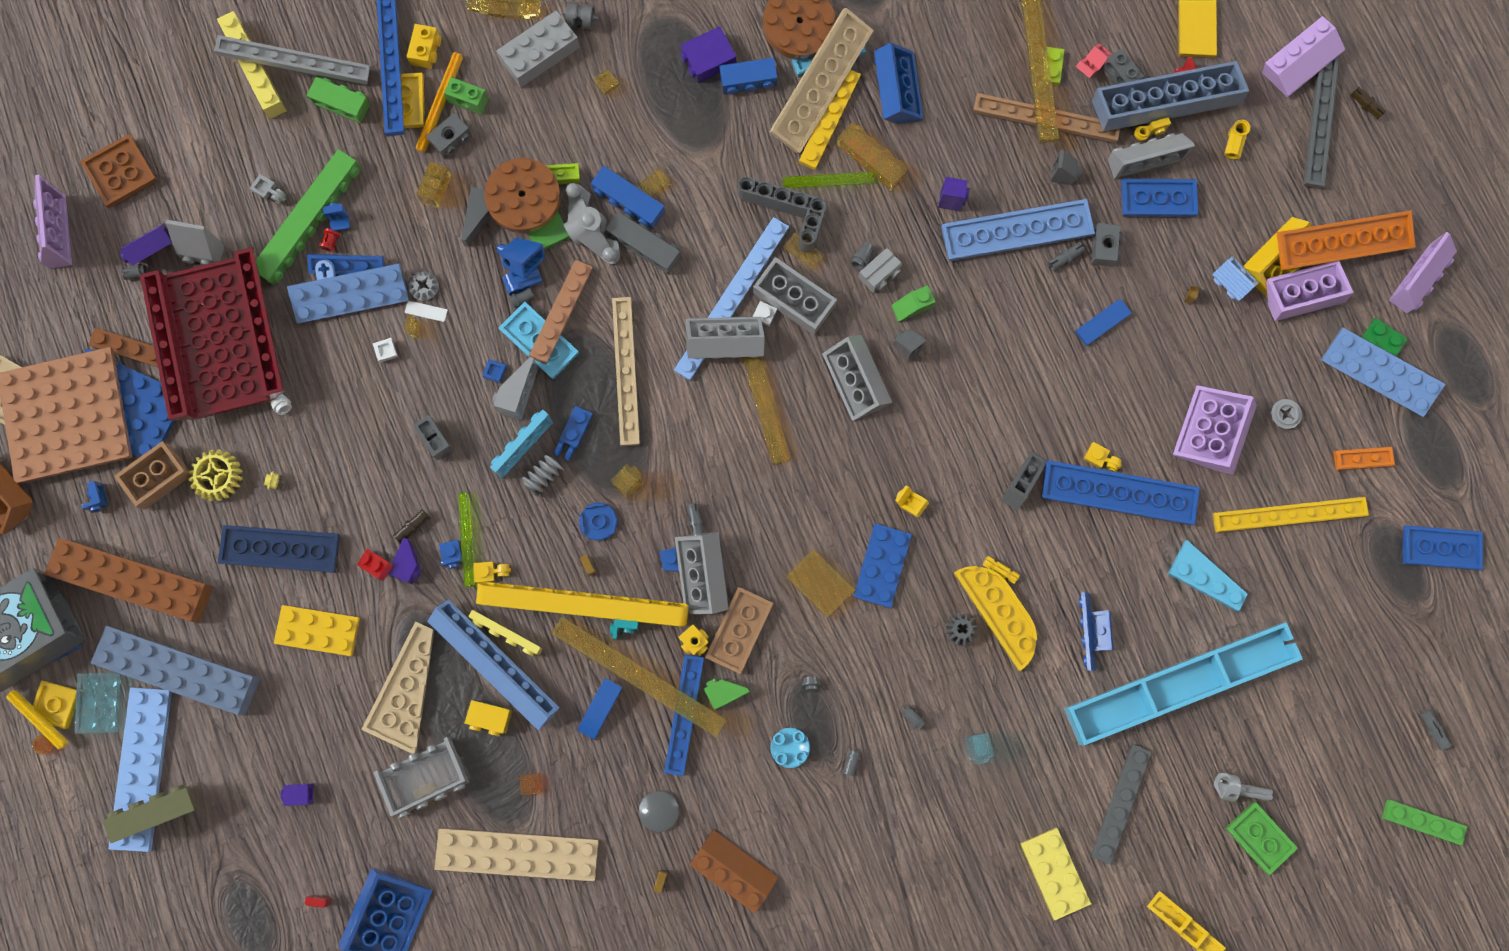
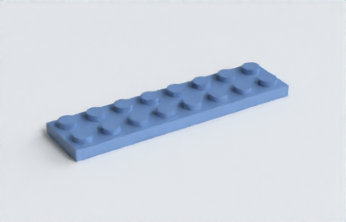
M1087 199L941 225L948 261L1091 237L1095 234Z

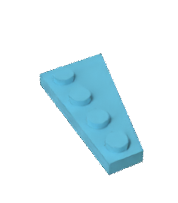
M1188 540L1184 541L1168 575L1234 611H1240L1248 594Z

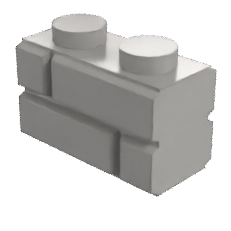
M886 248L859 272L858 277L871 292L874 293L877 289L881 291L888 284L886 281L889 278L894 279L900 274L902 263Z

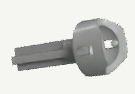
M1219 773L1215 778L1214 787L1222 800L1235 802L1239 796L1267 801L1273 799V790L1241 784L1237 775Z

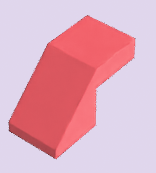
M1098 44L1094 46L1087 57L1082 59L1076 67L1087 77L1091 78L1103 67L1106 59L1112 53L1103 45Z

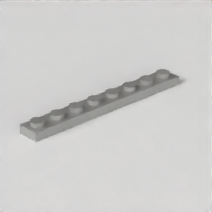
M217 35L214 49L215 55L365 85L368 83L370 65L221 35Z

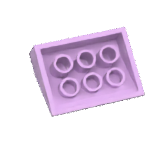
M35 175V199L33 204L37 214L35 223L38 227L37 242L40 247L38 258L49 269L72 265L66 195L42 176Z
M1197 385L1173 455L1214 471L1233 475L1257 406L1254 397Z

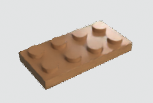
M738 587L728 607L729 610H727L705 658L741 675L773 603Z

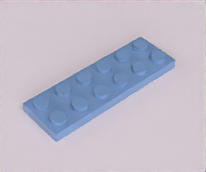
M400 263L287 286L297 323L409 301Z
M1341 327L1321 358V361L1422 417L1425 416L1445 386L1443 382Z

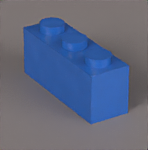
M774 57L721 65L720 78L723 94L733 95L740 91L752 92L759 88L771 89L777 86Z

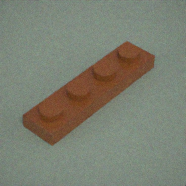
M94 329L88 344L89 346L97 349L111 347L116 355L158 368L154 346L102 329Z

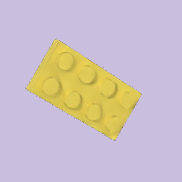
M1058 828L1051 829L1020 843L1053 920L1091 905Z

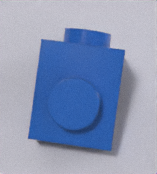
M331 203L329 206L323 207L324 214L329 219L332 230L342 231L350 229L348 211L342 204Z

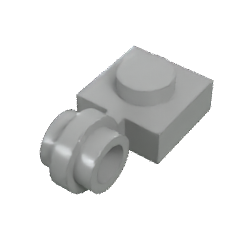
M261 174L258 175L249 188L253 193L265 200L272 195L271 199L278 204L284 203L287 196L280 189L274 191L277 187L275 182Z

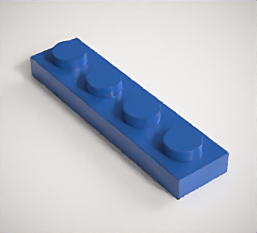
M307 255L308 274H316V264L324 259L333 263L335 274H348L385 266L384 256ZM324 263L320 267L321 270H324L325 274L330 269Z

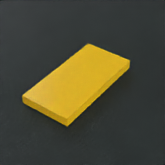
M1178 0L1179 56L1215 58L1217 56L1216 0Z

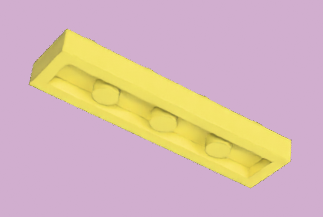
M474 610L468 616L473 619L472 622L476 626L482 628L484 625L490 628L489 633L498 638L501 634L507 638L505 642L514 647L519 644L524 647L522 651L531 656L534 653L540 655L543 650L538 645Z

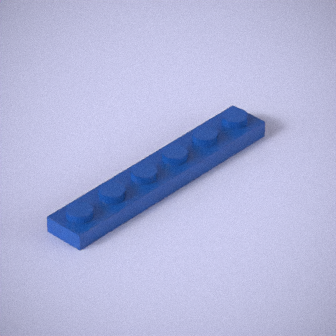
M684 656L664 773L684 776L704 663L703 657Z

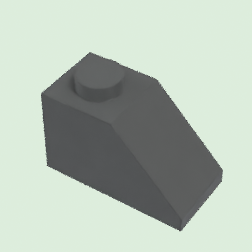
M1060 150L1052 166L1051 182L1073 185L1074 181L1079 179L1081 169L1078 168V160L1067 152Z
M911 329L905 332L902 330L894 337L893 346L908 362L922 351L926 340Z

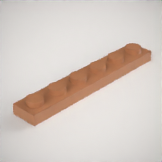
M578 260L574 261L529 357L547 365L593 270L592 266Z

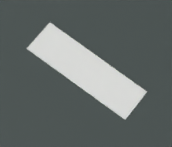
M408 301L405 313L444 322L447 309Z

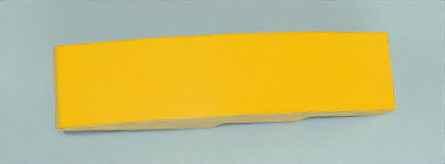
M1159 891L1147 905L1156 916L1196 951H1224L1226 949L1162 892Z

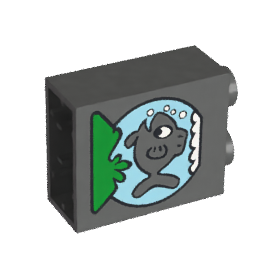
M35 568L30 569L0 588V692H3L86 641L56 579L44 575V572Z

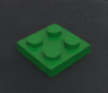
M1377 318L1371 321L1361 338L1395 357L1407 341L1406 337Z

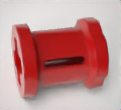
M325 228L322 243H319L318 247L328 252H335L336 249L334 247L337 238L341 234L332 229Z

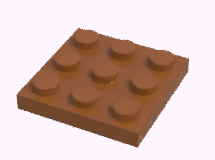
M130 134L80 161L107 208L113 207L158 181Z

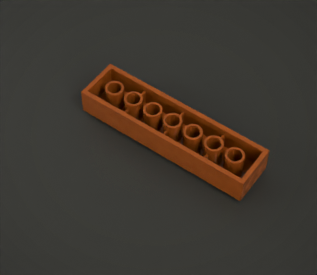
M59 537L44 572L46 576L195 623H200L213 589L211 585Z

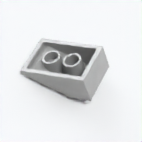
M172 220L166 221L175 253L183 262L188 264L198 262L201 265L221 261L225 245L205 226Z
M529 357L499 387L498 393H494L492 403H494L493 406L499 414L522 420L539 369L534 358Z

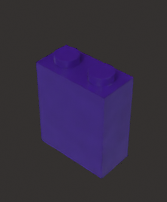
M720 26L681 44L680 57L684 63L687 62L689 66L688 72L692 78L695 77L697 83L720 73L721 65L737 63L736 55Z
M165 222L125 244L120 249L122 259L133 266L171 244V237Z

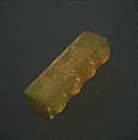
M852 122L838 136L837 145L890 191L906 177L908 169L905 163L894 158L890 150L880 146L876 138L866 134L862 126Z

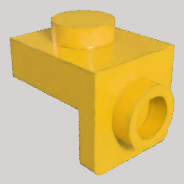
M907 485L903 490L899 491L895 500L901 509L917 518L920 517L929 504L928 500L914 493Z

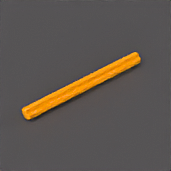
M454 52L416 144V149L419 152L425 153L429 141L426 136L437 125L447 100L444 91L450 78L456 77L463 60L460 53Z

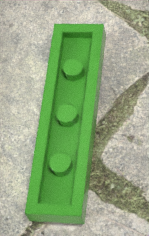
M1386 800L1382 815L1384 820L1456 845H1463L1467 829L1465 825L1392 800Z

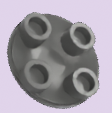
M663 791L648 794L642 800L639 808L641 822L646 828L654 832H663L670 829L676 823L679 815V807L673 796Z

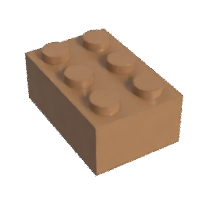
M162 441L114 477L133 504L138 508L146 510L192 475L188 472L190 470L174 448Z

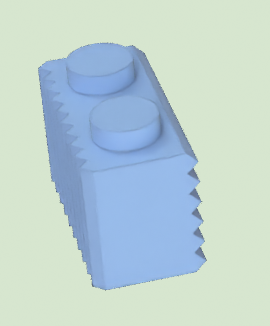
M1233 256L1212 274L1215 277V283L1219 286L1223 285L1228 290L1227 294L1229 297L1238 301L1259 283Z

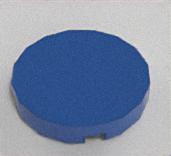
M604 503L588 505L579 517V526L582 533L594 541H603L610 538L615 533L618 524L615 511Z

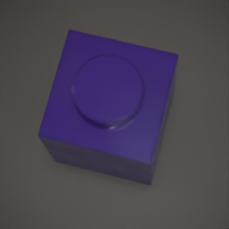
M313 783L283 785L281 790L283 806L314 804Z

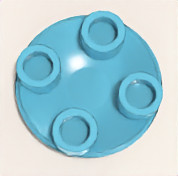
M785 728L774 735L771 742V754L779 765L786 768H795L803 764L809 756L810 743L802 731L795 728Z

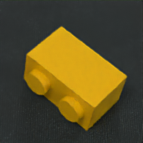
M471 700L464 724L470 725L469 729L481 731V728L489 730L488 734L500 736V733L507 732L512 710Z

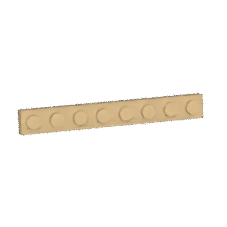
M631 297L612 298L621 447L640 445L632 301Z

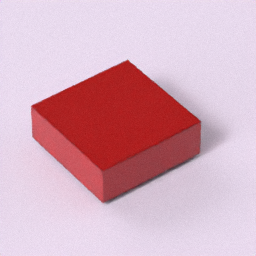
M310 895L305 898L304 904L306 906L325 908L330 905L331 898Z

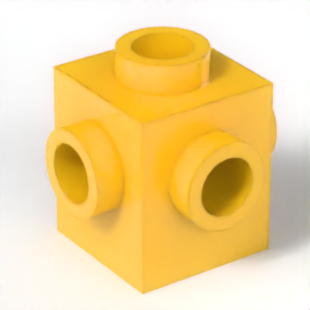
M692 625L678 637L683 642L681 647L688 655L692 653L694 656L696 654L700 656L708 649L706 645L709 642L706 639L709 636L702 628L698 630ZM693 639H698L696 645L692 644Z

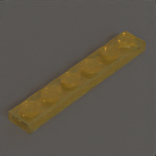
M762 356L755 358L742 357L771 463L774 465L788 461L791 458Z

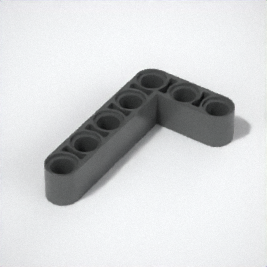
M743 177L739 180L738 197L741 200L805 218L799 235L798 247L804 253L813 251L825 215L826 202L824 199L750 177Z

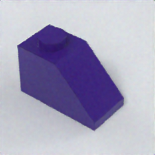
M403 538L392 561L394 566L390 570L389 575L413 584L420 576L421 571L419 569L421 566L412 542Z

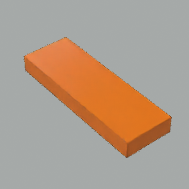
M1392 447L1338 450L1333 452L1336 470L1395 466Z

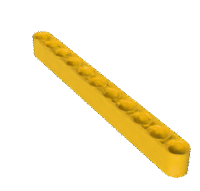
M479 582L477 585L476 603L481 605L673 626H686L688 620L689 605L684 603L493 582Z

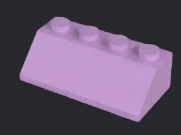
M1322 16L1265 63L1262 74L1289 97L1345 51V47L1336 28Z
M1444 233L1429 244L1390 297V302L1406 313L1413 309L1417 310L1423 304L1422 298L1430 294L1434 288L1432 286L1433 283L1438 282L1442 278L1444 268H1448L1454 261L1452 257L1457 250L1450 233Z
M1333 261L1267 279L1268 306L1274 321L1345 303L1353 294L1340 261Z

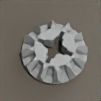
M425 270L424 272H417L416 275L411 277L408 284L409 292L418 300H429L437 294L439 282L432 273ZM425 281H427L426 285L429 289L424 287L420 289L421 287L418 282L424 283Z
M1282 399L1276 402L1270 412L1272 414V421L1277 424V427L1284 428V430L1296 427L1302 418V411L1299 405L1289 399ZM1290 409V410L1288 411V412H1289V413H1288V416H1289V417H1287V418H1285V419H1282V418H1283V413H1282V412H1285L1286 410Z

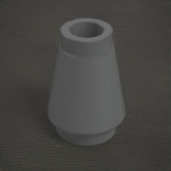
M865 242L851 257V266L860 271L864 269L869 263L874 246Z

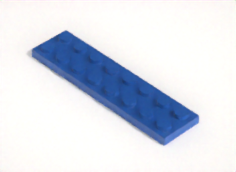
M1047 460L1041 499L1193 526L1196 520L1200 487Z

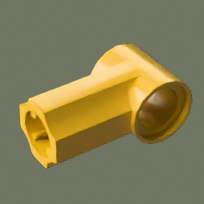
M1238 120L1228 132L1229 137L1224 156L1228 159L1241 158L1246 136L1250 131V124L1246 120ZM1236 128H1239L1242 133L1237 132Z

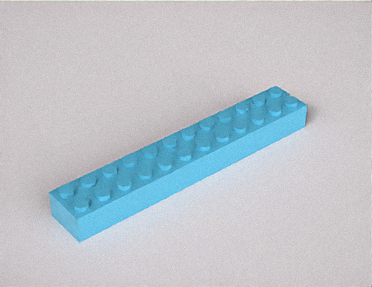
M1287 622L1280 623L1067 706L1064 710L1078 744L1087 745L1300 661L1303 658L1296 643L1284 645L1283 641H1289L1294 638Z

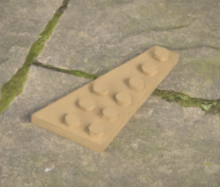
M416 621L361 729L411 754L417 752L435 631Z

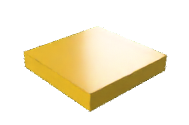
M41 680L33 707L52 726L69 729L81 691Z

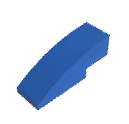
M605 678L577 731L595 740L623 687Z

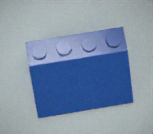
M371 867L339 942L340 949L342 951H407L432 890L392 873Z

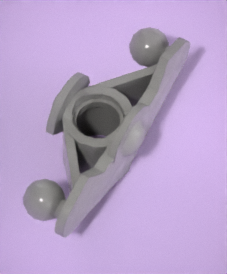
M576 183L569 184L566 187L569 200L568 221L564 223V227L570 238L577 246L583 243L607 263H618L621 257L619 242L607 239L604 235L607 227L606 218L595 208L589 207L591 194Z

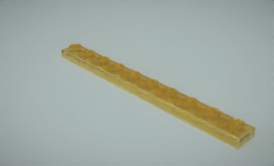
M1021 0L1039 143L1058 142L1059 135L1041 0Z
M561 616L551 634L713 736L717 737L727 722L722 716Z

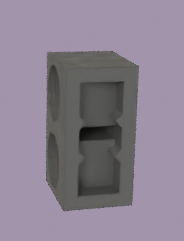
M1122 48L1109 56L1102 67L1115 85L1141 80L1144 77Z
M427 415L413 425L437 461L454 451L430 415Z

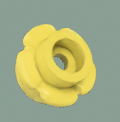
M274 471L271 474H267L264 485L267 486L268 490H276L280 475L274 474Z

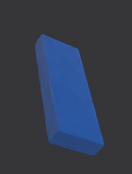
M1118 299L1079 327L1075 333L1087 346L1128 317L1132 312L1121 299Z

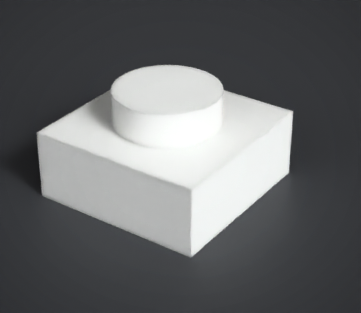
M760 301L753 317H761L762 324L769 327L777 312V308Z
M392 338L373 343L377 359L380 363L398 357Z

